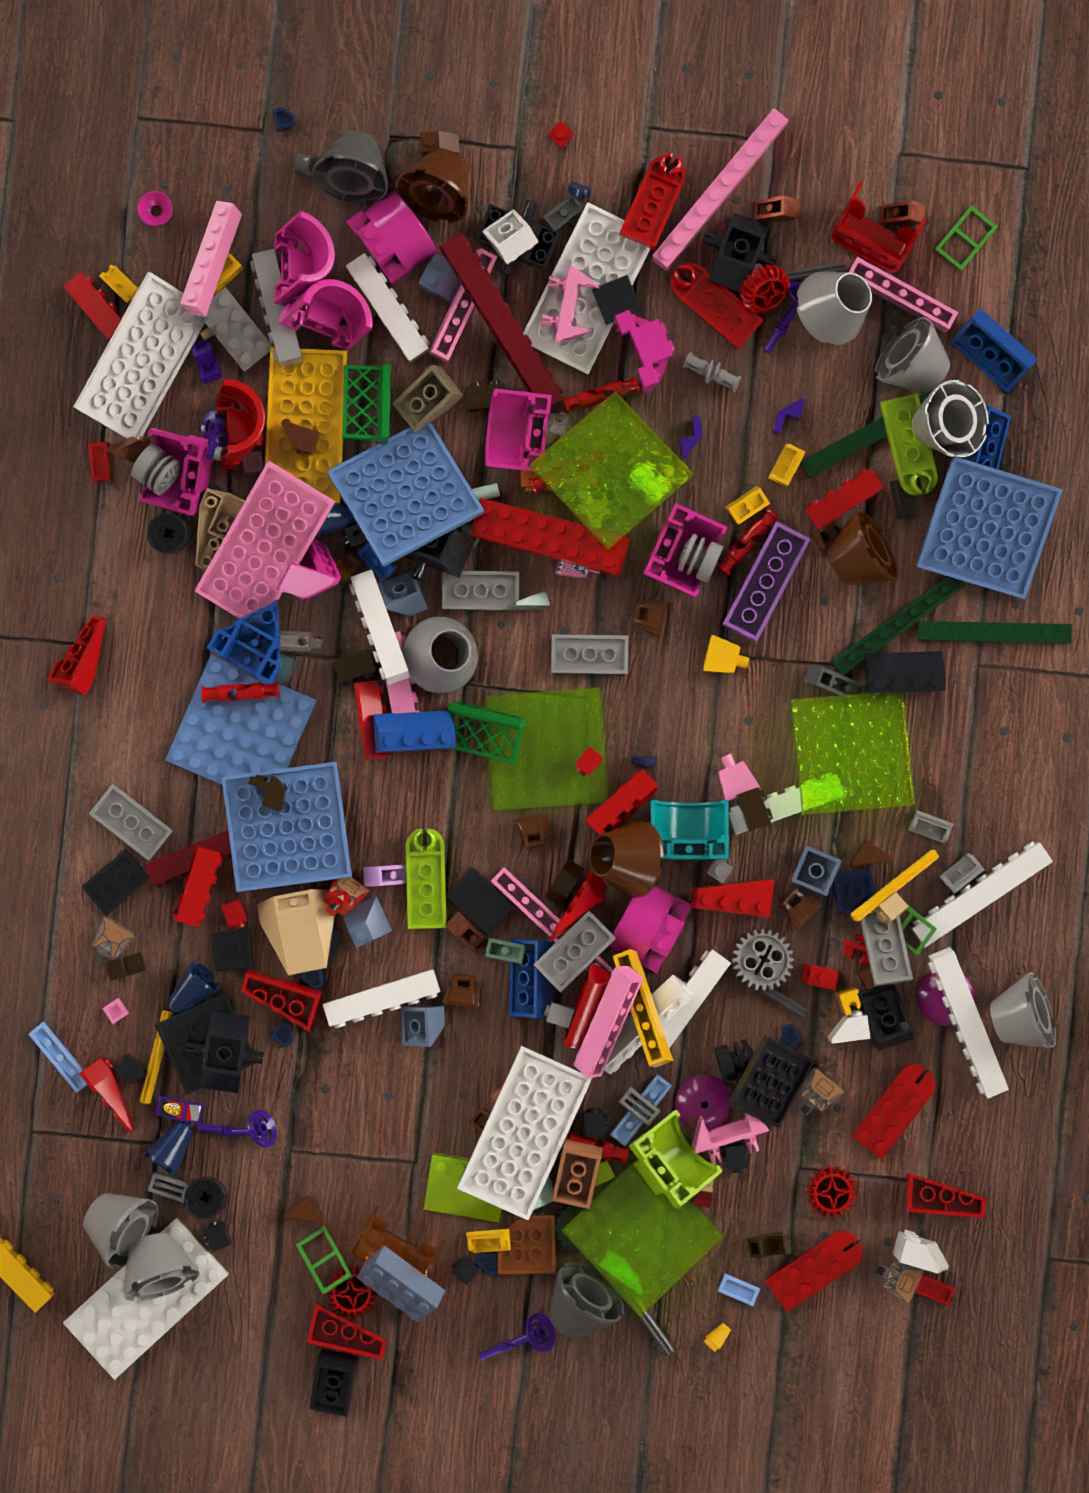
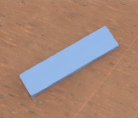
M42 1022L28 1034L76 1093L87 1086V1083L79 1074L84 1069L45 1022Z
M656 1074L641 1095L654 1106H657L672 1085ZM639 1098L636 1100L648 1111H650L651 1113L653 1112V1110ZM633 1104L631 1106L646 1119L649 1117L636 1105ZM628 1110L610 1135L626 1146L644 1122Z

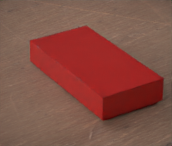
M108 442L88 444L92 482L112 480L110 457L107 451Z
M922 1274L914 1292L949 1306L956 1288Z

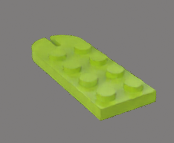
M918 393L880 402L901 489L906 494L912 496L929 493L936 486L938 475L931 448L923 445L916 438L913 431V416L920 407ZM917 478L920 480L922 490L918 488Z
M423 828L413 831L406 841L408 929L447 928L445 926L444 840L440 833L430 828H426L427 846H423Z

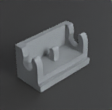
M915 810L908 830L945 844L954 824Z
M968 853L939 877L948 889L955 894L985 869L973 855Z

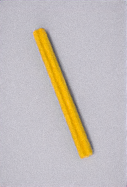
M935 850L927 852L851 913L855 922L862 920L939 857Z

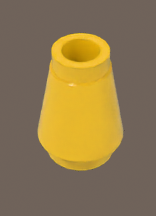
M722 1323L705 1336L704 1343L714 1352L717 1349L720 1350L731 1329Z

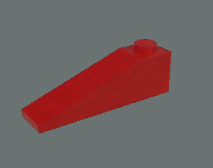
M92 615L78 633L79 639L76 643L70 644L67 648L69 652L63 660L59 658L55 663L47 681L76 694H87L95 677L106 618Z
M592 869L548 939L550 942L572 927L588 910L591 912L597 904L601 905L606 898L604 892L607 886L603 879L594 874Z
M102 1056L79 1074L94 1093L102 1095V1103L106 1107L114 1109L113 1115L130 1133L135 1128L116 1072L113 1069L115 1066L108 1057Z

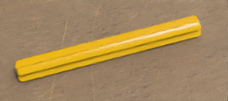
M166 1010L162 1011L160 1022L172 1017L173 1013ZM158 1031L139 1100L143 1104L151 1103L165 1049Z

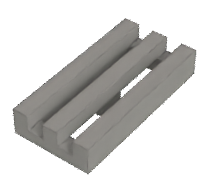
M631 1086L618 1101L648 1126L660 1113L656 1106ZM630 1093H633L636 1097H638L641 1101H643L655 1112L652 1114L650 1111H648L645 1107H643L640 1103L633 1099L630 1096ZM626 1098L650 1117L649 1120L625 1102Z
M154 1172L148 1191L184 1203V1195L190 1183ZM158 1178L185 1187V1189L177 1188L155 1179ZM157 1185L181 1193L183 1195L182 1197L153 1188V1186Z

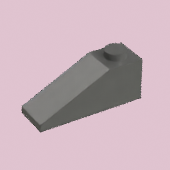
M812 664L809 665L803 681L816 688L859 704L866 689L864 684L824 667Z

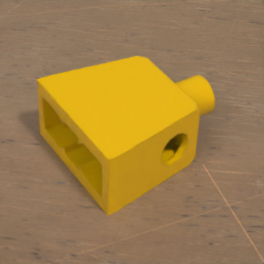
M711 635L702 671L733 674L736 666L747 669L749 657L739 655L740 646Z

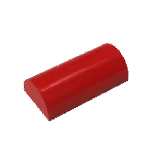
M592 963L589 965L573 1007L574 1013L569 1028H565L563 1046L580 1049L583 1039L597 1011V1006L611 978L610 974L600 966Z

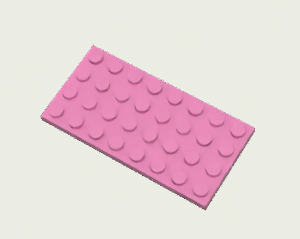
M268 461L202 576L195 592L239 619L270 605L275 600H279L283 591L278 590L277 587L290 562L300 564L335 501Z

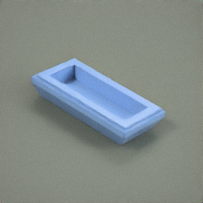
M726 1273L718 1289V1292L751 1306L754 1305L760 1288Z

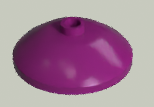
M930 972L919 985L917 992L918 1006L922 1014L931 1022L942 1026L952 1025L949 1019L951 1012L949 1008L944 1006L942 990L939 991L936 986V974ZM964 975L966 983L968 985V988L975 1003V992L973 985L970 982V980Z
M707 1074L695 1075L688 1078L679 1087L675 1097V1109L680 1113L679 1119L686 1127L695 1131L699 1116L702 1115L706 1129L710 1131V1129L722 1126L728 1120L732 1111V1106L727 1104L731 1093L728 1087H725L724 1082L717 1077ZM703 1101L708 1102L706 1108L701 1107Z

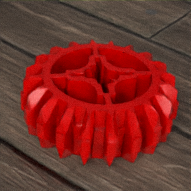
M766 264L764 268L759 266L758 270H753L751 275H747L748 279L743 280V286L740 287L743 304L757 314L759 312L764 314L767 310L771 312L772 308H777L779 303H783V299L788 297V287L791 283L787 273L782 268L774 264L771 266Z
M829 1165L828 1172H826L824 1167H821L822 1174L815 1171L814 1174L817 1178H809L813 1185H806L807 1188L812 1189V1191L806 1192L807 1196H812L807 1201L808 1203L815 1202L811 1208L815 1210L819 1207L817 1211L819 1215L825 1211L824 1216L828 1218L831 1212L832 1217L836 1218V1212H838L842 1217L843 1209L849 1213L850 1210L847 1206H855L851 1199H858L856 1195L852 1194L858 1192V1188H852V1186L856 1185L857 1182L855 1180L850 1181L853 1177L852 1174H848L845 1177L846 1169L839 1173V1166H836L835 1171H833L832 1166ZM834 1177L844 1180L847 1188L837 1187ZM825 1178H828L827 1185L824 1188H820V1190H817L820 1182ZM832 1186L837 1191L836 1193H834L835 1195L833 1196V1199L831 1195L827 1193L828 1190L832 1188ZM847 1194L845 1200L836 1206L838 1197ZM817 1196L828 1197L830 1207L821 1204Z
M347 1265L352 1274V1277L347 1279V1287L337 1291L336 1286L330 1290L332 1292L327 1293L326 1297L333 1298L329 1301V1305L336 1304L333 1308L334 1311H337L338 1308L341 1309L339 1315L342 1316L344 1311H346L347 1318H350L351 1312H353L354 1317L357 1318L358 1311L363 1316L365 1315L364 1308L368 1311L372 1309L369 1304L375 1305L376 1301L372 1298L378 1297V1293L373 1292L374 1290L369 1286L357 1285L353 1277H357L360 1273L357 1271L358 1265L354 1266V1271H351L350 1265ZM342 1267L339 1269L341 1275L337 1272L333 1273L335 1279L330 1278L328 1281L330 1284L346 1275ZM350 1286L353 1287V1290L358 1291L355 1292L354 1300L352 1294L347 1292L350 1290ZM368 1292L367 1299L362 1304L357 1305V1297ZM338 1297L349 1299L351 1306L341 1302Z

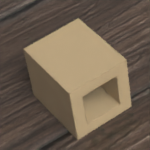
M895 892L881 903L875 911L879 920L889 925L905 912L909 906Z

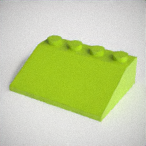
M433 1152L424 1210L499 1222L502 1208L457 1189L470 1158Z

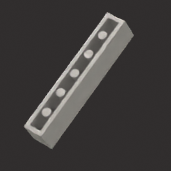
M274 249L252 254L253 261H250L253 273H257L258 278L254 280L257 291L261 290L262 297H259L261 307L266 309L267 314L263 316L266 326H270L271 329L268 336L270 343L275 345L276 350L272 351L274 360L279 362L281 367L303 362L296 331L279 324L281 311L286 306L274 304V286L281 280V271Z

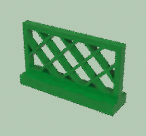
M383 364V367L344 365L342 439L380 441L381 444H388L391 365ZM348 371H356L360 377L353 382L348 377ZM369 372H378V379L373 383L366 377ZM362 378L370 385L364 391L356 385ZM352 387L360 393L353 400L347 395V391ZM371 388L378 393V396L373 401L365 394ZM362 396L369 403L364 409H361L355 403ZM352 405L359 411L353 418L347 413V409ZM371 406L377 411V415L372 419L365 413ZM361 415L369 421L363 427L355 421ZM351 423L359 430L355 434H346V428ZM372 424L377 429V435H368L365 429Z
M459 701L449 702L448 710H450L455 732L461 740L452 749L512 764L517 763L523 727L526 726L527 718ZM455 715L461 716L465 722L458 728L454 723ZM474 719L479 720L482 728L476 732L470 724ZM491 724H496L500 730L494 736L488 729V726ZM467 725L472 735L464 739L459 730ZM510 728L517 729L516 738L510 740L505 732ZM482 730H485L490 738L484 743L477 736ZM503 734L508 743L500 748L495 738ZM473 736L479 744L475 749H471L466 742ZM490 741H492L497 749L493 753H488L484 747ZM507 746H510L513 750L512 758L506 757L502 751Z

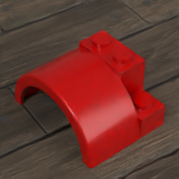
M224 378L216 395L217 415H225L227 447H222L220 450L221 470H237L243 458L249 455L251 451H258L260 446L263 445L262 431L265 425V412L261 400L250 387L237 380ZM238 404L244 408L240 410H234V408H237Z

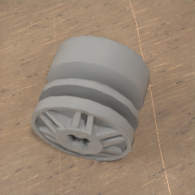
M151 444L137 458L131 470V476L141 484L147 483L148 489L153 490L155 494L162 495L176 481L180 474L182 463L179 460H175L172 455L166 456V452L156 444Z
M693 533L692 537L686 542L679 558L678 571L682 572L685 565H688V575L691 574L694 568L698 569L696 578L708 583L724 546L711 542L708 548H704L705 538L702 537L699 545H697L695 542L698 535Z

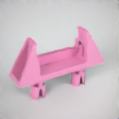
M569 265L566 279L549 277V280L556 283H549L548 288L564 290L561 313L559 317L542 314V318L550 321L541 322V326L557 328L555 341L560 344L591 333L590 329L571 326V321H573L578 286L599 289L596 283L574 266Z
M744 1113L745 1120H739L708 1131L701 1115L696 1126L692 1148L696 1154L708 1150L711 1164L716 1165L715 1156H717L720 1163L723 1162L719 1146L745 1139L747 1152L752 1153V1144L758 1152L759 1147L755 1135L767 1132L769 1129L762 1120Z

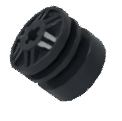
M162 513L155 516L147 528V539L150 545L162 553L182 551L188 545L191 538V529L188 522L183 517L172 513ZM168 529L174 530V533L172 534L174 536L173 538L166 537V535L168 534Z
M746 1039L741 1040L742 1049H739L738 1043L735 1041L733 1043L734 1051L730 1052L726 1044L714 1048L725 1087L738 1083L737 1074L741 1073L743 1075L754 1055Z
M210 1176L201 1177L192 1182L184 1195V1202L188 1212L200 1219L212 1218L220 1213L228 1199L224 1184ZM204 1192L207 1195L211 1194L212 1198L209 1199V1202L202 1199V1196L205 1195Z

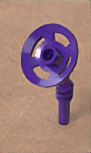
M791 282V285L788 287L794 304L783 320L778 322L779 325H776L774 334L765 346L764 351L768 354L771 353L779 338L789 328L788 324L797 313L799 304L798 297L796 296L801 285L800 282Z
M217 409L209 412L201 424L202 435L204 439H208V449L205 457L209 460L213 459L217 446H227L225 419L215 417ZM210 420L209 425H208V430H209V432L207 433V432H206V424H207V421ZM224 437L225 441L220 442V438Z
M255 1110L250 1114L248 1128H232V1126L228 1127V1125L224 1127L222 1124L221 1126L202 1123H198L197 1131L217 1133L219 1136L223 1134L225 1137L226 1135L228 1137H231V1135L251 1136L256 1144L265 1148L272 1146L277 1137L275 1122L264 1110ZM267 1130H270L269 1140L265 1138Z
M541 1313L533 1314L529 1317L526 1324L527 1334L513 1340L507 1339V1342L503 1341V1344L500 1342L498 1346L479 1353L480 1359L483 1361L499 1353L504 1354L505 1351L509 1352V1349L512 1351L514 1347L528 1341L540 1352L549 1351L554 1346L556 1338L553 1324L545 1315ZM534 1319H538V1322L531 1324ZM543 1324L546 1326L549 1336H546V1331L542 1327ZM545 1342L547 1343L545 1347H540Z

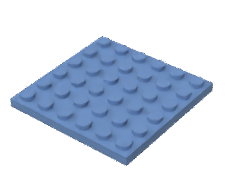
M431 422L417 432H414L409 427L390 437L388 444L379 443L327 471L383 567L484 514L483 507Z
M952 457L916 566L1025 599L1063 489L966 459Z
M211 655L165 760L219 784H222V777L288 768L317 700L279 684L280 699L265 697L263 700L245 699L242 701H206V703H202L201 686L210 688L227 684L247 685L259 682L268 684L239 666ZM236 689L229 691V693L235 696Z
M337 762L222 777L236 892L352 877ZM256 774L267 778V782L270 781L271 776H275L283 782L286 788V799L282 811L261 805L266 790L248 784L251 776L256 777Z

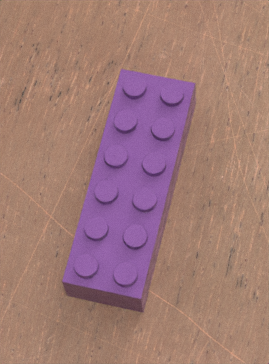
M776 521L722 626L756 643L803 555L810 538Z

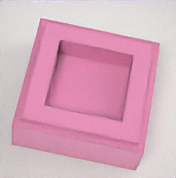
M120 998L102 1008L112 1024H115L129 1014Z

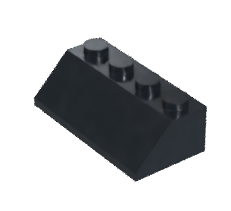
M942 651L865 653L866 692L946 691V671Z

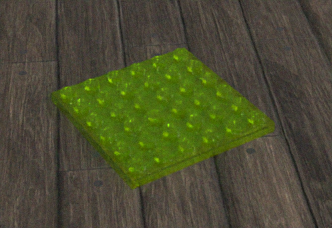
M616 391L530 464V468L607 550L694 476V473Z
M600 687L485 696L486 708L527 718L526 726L523 727L517 763L512 764L490 758L494 811L602 803L608 799ZM496 724L488 726L493 736L500 732ZM510 728L505 731L510 740L516 738L517 729ZM503 734L495 738L500 748L508 743ZM490 741L489 753H493L497 749L492 741ZM507 746L502 751L506 757L512 758L513 750L510 746ZM590 746L604 759L590 776L587 774L582 776L575 770L577 768L575 763Z
M903 692L790 700L802 815L915 805Z
M637 1158L591 1201L590 1209L584 1208L561 1231L637 1315L641 1317L724 1236L699 1208L693 1205L690 1199L681 1207L675 1208L664 1193L656 1195L633 1165L639 1160Z

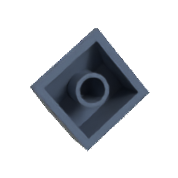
M805 846L791 881L827 896L842 860L813 847Z

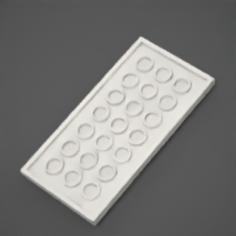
M587 202L551 276L566 279L569 265H572L598 286L628 275L631 285H633L650 248L620 236L619 233L625 220ZM549 280L548 284H555L556 282ZM547 284L523 334L528 335L532 341L531 347L588 375L614 322L609 325L605 324L592 292L593 288L578 286L571 326L590 329L591 333L561 344L556 342L557 328L541 326L542 321H550L542 318V314L559 317L564 290L548 288Z
M151 272L146 274L73 406L74 408L125 438L133 436L139 439L140 436H143L205 324L200 316L189 314L181 306L180 302L183 292Z
M521 1046L457 1189L529 1220L592 1078H587L583 1073Z
M178 1217L160 1233H168L198 1267L200 1275L194 1282L189 1280L185 1283L186 1287L162 1297L141 1301V1298L138 1297L134 1298V1301H128L123 1295L125 1265L63 1322L114 1380L229 1275L224 1267Z

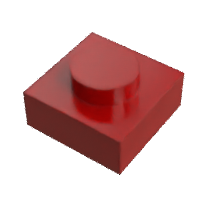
M560 121L547 136L561 149L574 136V133Z

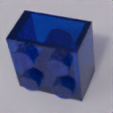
M871 869L836 874L832 883L838 914L853 912L875 895Z

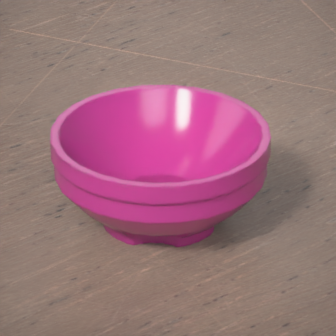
M151 191L143 195L139 200L137 208L141 220L147 225L154 227L167 223L173 211L172 203L168 196L158 191ZM154 206L162 208L160 216L156 217L151 214Z

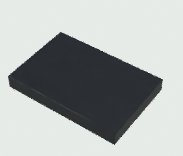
M124 849L81 887L107 916L147 882L149 876L130 853Z
M473 868L446 895L487 935L514 907Z

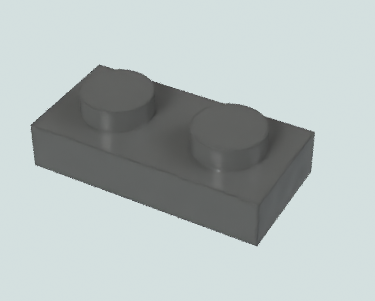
M570 195L543 216V219L551 229L558 231L584 210V206L575 196Z

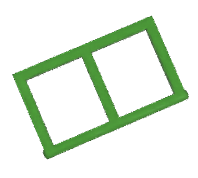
M971 205L935 250L958 268L959 271H962L998 226ZM971 211L992 228L979 244H976L958 229L959 225ZM954 232L975 248L962 265L941 249Z
M909 906L906 910L910 914L902 923V930H904L913 916L931 929L917 950L905 941L906 947L916 956H919L921 950L937 928Z
M325 1226L296 1244L322 1294H326L352 1277L349 1268ZM324 1232L334 1251L312 1265L302 1246ZM334 1256H337L346 1275L324 1288L315 1269Z

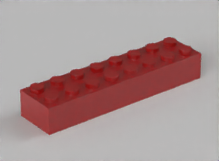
M480 498L479 503L484 509V514L474 518L470 535L474 539L612 576H620L630 542L627 536Z

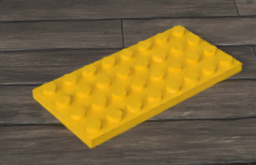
M271 347L265 466L268 461L274 463L334 500L335 504H340L341 496L327 471L341 464L343 459L344 365H347L348 352L300 349L303 362L281 367L279 362L274 360L272 351L276 349ZM282 420L318 431L321 434L314 456L308 455L307 458L297 454L298 451L293 448L281 424Z

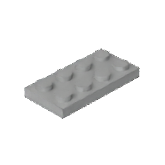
M226 287L212 298L206 317L200 316L244 372L269 353L271 347H273Z
M462 571L460 578L444 572L442 574V609L507 610V605L519 601V572Z
M552 634L551 673L628 674V636Z
M115 784L108 788L89 813V815L148 861L154 857L173 832L170 827Z
M875 908L860 920L874 986L912 981L913 976L900 917H897L887 925L879 920L875 911L877 908Z
M588 910L533 965L562 992L616 938Z

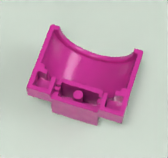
M395 191L390 192L363 212L361 210L346 221L349 228L357 239L360 240L392 286L438 252L420 221ZM394 255H396L400 263H396L393 260Z
M300 211L275 233L274 251L281 253V280L274 286V304L287 306L289 303L292 304L310 286L325 278L334 264L335 250L331 236L315 217L303 211ZM298 243L303 246L304 250L296 249Z
M325 279L314 283L293 304L289 303L281 311L279 320L280 325L295 331L303 326L332 337L331 345L347 351L372 330L373 325L372 314L364 297L349 284L335 279ZM343 316L347 324L340 326L339 324Z
M630 310L615 315L613 326L616 333L621 331L622 336L630 334V338L643 366L637 369V373L641 377L642 388L640 390L642 395H645L652 391L661 381L666 369L667 360L673 357L675 349L672 341H668L665 336L667 329L663 322L660 323L659 319L649 322L636 317L635 314L630 313Z
M494 389L486 433V466L543 472L546 430L552 395ZM530 405L533 407V413H528ZM524 451L529 452L527 458H524Z
M151 428L148 430V436L154 437L155 444L166 452V456L172 455L175 460H179L182 463V468L176 481L164 494H155L153 490L148 489L146 484L139 494V501L193 516L198 511L200 494L209 486L213 459L209 460L205 457L208 439L193 435L186 437Z
M674 503L666 522L662 524L642 574L696 597L700 591L699 586L701 580L696 578L698 569L694 568L691 574L688 575L689 566L685 565L682 572L678 571L681 553L693 533L698 535L695 544L699 545L703 537L705 538L704 548H708L711 542L719 543L727 530V526Z
M655 885L651 892L644 897L631 899L613 932L616 939L608 947L619 953L629 949L637 951L641 965L657 973L685 924L684 921L692 908L690 903ZM670 908H672V912H671V914L669 915L668 912H669Z

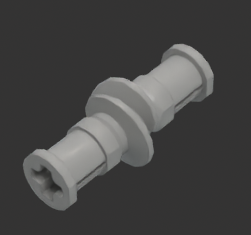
M691 352L687 355L683 364V368H689L699 375H704L705 383L714 380L716 383L732 389V392L736 391L742 378L741 376L736 377L724 369H720L721 362L714 366V360L709 364L708 361L693 356Z

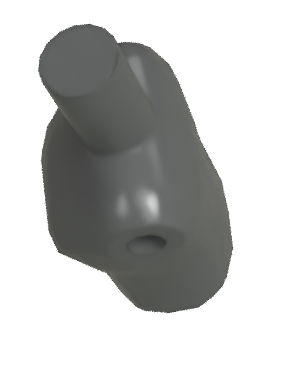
M298 153L294 173L312 177L313 167L320 158L317 155Z

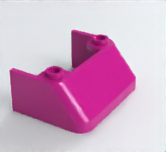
M314 539L299 565L290 562L277 589L305 600L337 585L341 575L328 547L321 541Z

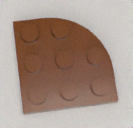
M555 1214L530 1215L529 1220L519 1218L508 1226L511 1250L498 1251V1274L556 1273Z

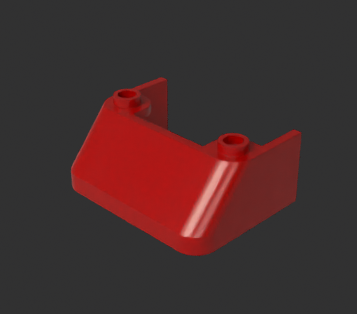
M859 182L832 232V240L839 246L890 273H895L902 266L927 218L923 217L917 230L909 226H903L897 234L863 216L866 211V205L863 201L856 198L863 183Z

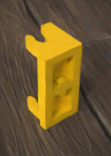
M228 253L214 292L215 294L219 293L244 269L230 253Z
M110 265L109 270L106 273L102 272L99 277L124 302L130 305L139 288L116 266Z
M786 444L768 478L787 488L806 452L791 444Z
M756 486L724 508L730 513L732 520L739 525L769 505L770 502L761 488Z
M855 987L836 992L841 1011L845 1015L851 1014L849 1005L860 1009L861 1004L857 995L859 991Z
M509 1229L466 1232L469 1252L481 1253L511 1250Z

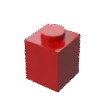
M589 746L575 763L577 766L575 770L582 776L586 774L590 776L604 757Z
M241 899L221 906L228 927L234 926V929L246 926L245 921L249 919Z

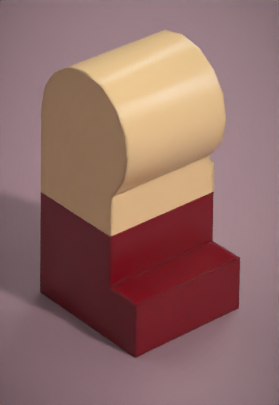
M714 1179L694 1195V1206L711 1208Z

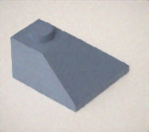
M437 253L427 265L418 283L420 289L449 303H452L461 284L445 257Z
M413 570L377 583L387 610L411 616L428 609L417 579L411 578Z
M377 896L360 903L349 914L343 916L356 948L392 931Z
M444 1006L401 1007L402 1046L431 1047L445 1026Z

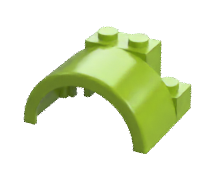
M677 1110L671 1112L651 1130L642 1134L629 1145L630 1149L639 1159L633 1164L653 1192L656 1195L664 1193L675 1208L685 1204L722 1172L719 1165L707 1162L694 1152L680 1130L678 1123L680 1113Z

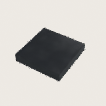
M628 275L600 285L599 289H592L606 325L614 322L615 315L630 310L631 314L642 311Z
M251 929L212 933L215 971L254 968Z

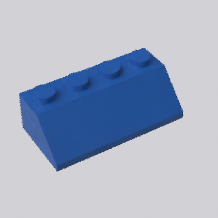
M981 308L951 340V343L1006 392L1019 381L1037 360L1033 354Z
M986 405L989 424H986V439L978 451L970 456L962 457V459L999 470L1011 415Z
M449 710L373 714L375 753L442 750L456 747L455 728Z
M511 939V942L526 945L523 964L510 962L509 1016L546 1018V1016H543L545 1008L553 1002V984L533 964L554 945V940L550 942L549 940Z

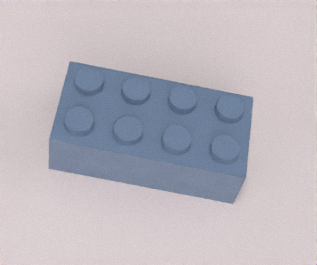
M386 1246L380 1248L366 1260L357 1276L363 1284L372 1288L381 1297L387 1299L416 1322H420L434 1311L445 1293L443 1288Z

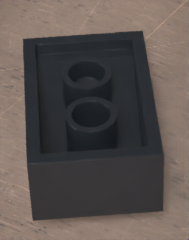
M895 983L875 986L870 990L865 989L857 993L863 1013L868 1016L869 1031L877 1051L914 1039V1029Z
M321 1349L316 1362L310 1409L347 1417L359 1357Z

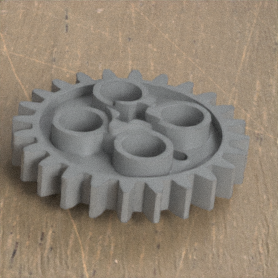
M761 929L759 934L756 930H753L752 936L746 933V939L741 937L739 939L741 944L735 945L738 951H733L732 954L737 957L732 959L731 962L737 963V965L732 969L739 970L736 977L742 976L741 983L747 981V988L753 984L754 991L758 990L759 986H761L762 992L766 990V986L772 991L773 984L778 988L780 987L779 981L786 982L784 976H791L787 970L794 968L789 964L794 961V958L789 957L793 951H787L786 948L790 944L784 945L785 938L783 937L779 940L778 932L772 936L771 930L767 934H765L764 929ZM755 943L762 944V952L755 949ZM771 945L772 948L765 957V963L761 965L758 974L755 975L754 972L761 962L760 958L765 955L768 946ZM772 952H776L779 954V961H774L772 959ZM747 959H751L754 962V968L746 966ZM763 969L770 970V978L763 976Z

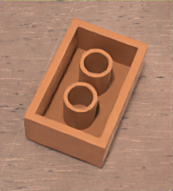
M565 1139L552 1201L590 1209L603 1147Z

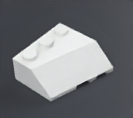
M905 1230L904 1232H898L893 1254L900 1263L934 1273L948 1270L949 1265L936 1242L921 1238L913 1231Z

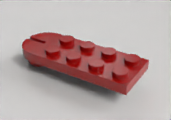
M666 153L651 161L619 233L620 236L652 250L657 245L686 178L685 167L678 155L669 174L665 173L673 153Z
M689 262L678 266L677 270L689 282L682 279L675 270L670 281L673 294L739 350L764 320L754 311L749 310L727 288L709 282L710 273L700 265Z
M909 1064L903 1067L851 1134L853 1139L880 1159L885 1157L935 1091V1078L928 1068L923 1078L916 1082L925 1070V1065Z
M836 1231L767 1277L765 1282L784 1309L789 1312L859 1264L862 1258L860 1239L857 1240V1235L849 1231ZM856 1241V1244L854 1246H852L848 1250H844L845 1247Z

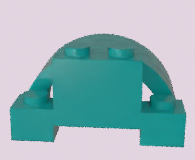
M727 800L707 803L651 801V824L657 829L663 844L664 857H660V859H668V861L729 859Z

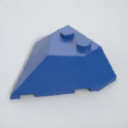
M278 600L238 619L224 629L217 630L207 649L272 685L281 669Z

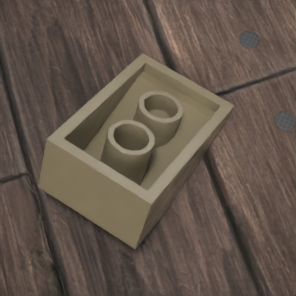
M431 365L392 404L411 429L417 432L453 407L464 395L442 367Z

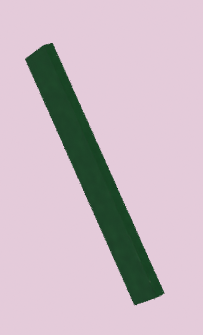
M932 391L919 396L920 405ZM883 416L802 460L801 464L809 479L886 437L887 432Z
M946 576L831 660V663L839 674L844 676L865 660V653H875L964 588L965 584L962 580Z
M918 621L917 640L1070 644L1072 642V624Z

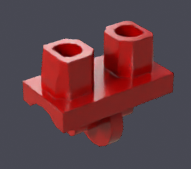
M856 933L854 935V939L860 941L859 943L844 939L842 943L845 945L843 956L853 959L857 949L862 951L859 962L869 965L863 934L862 936Z

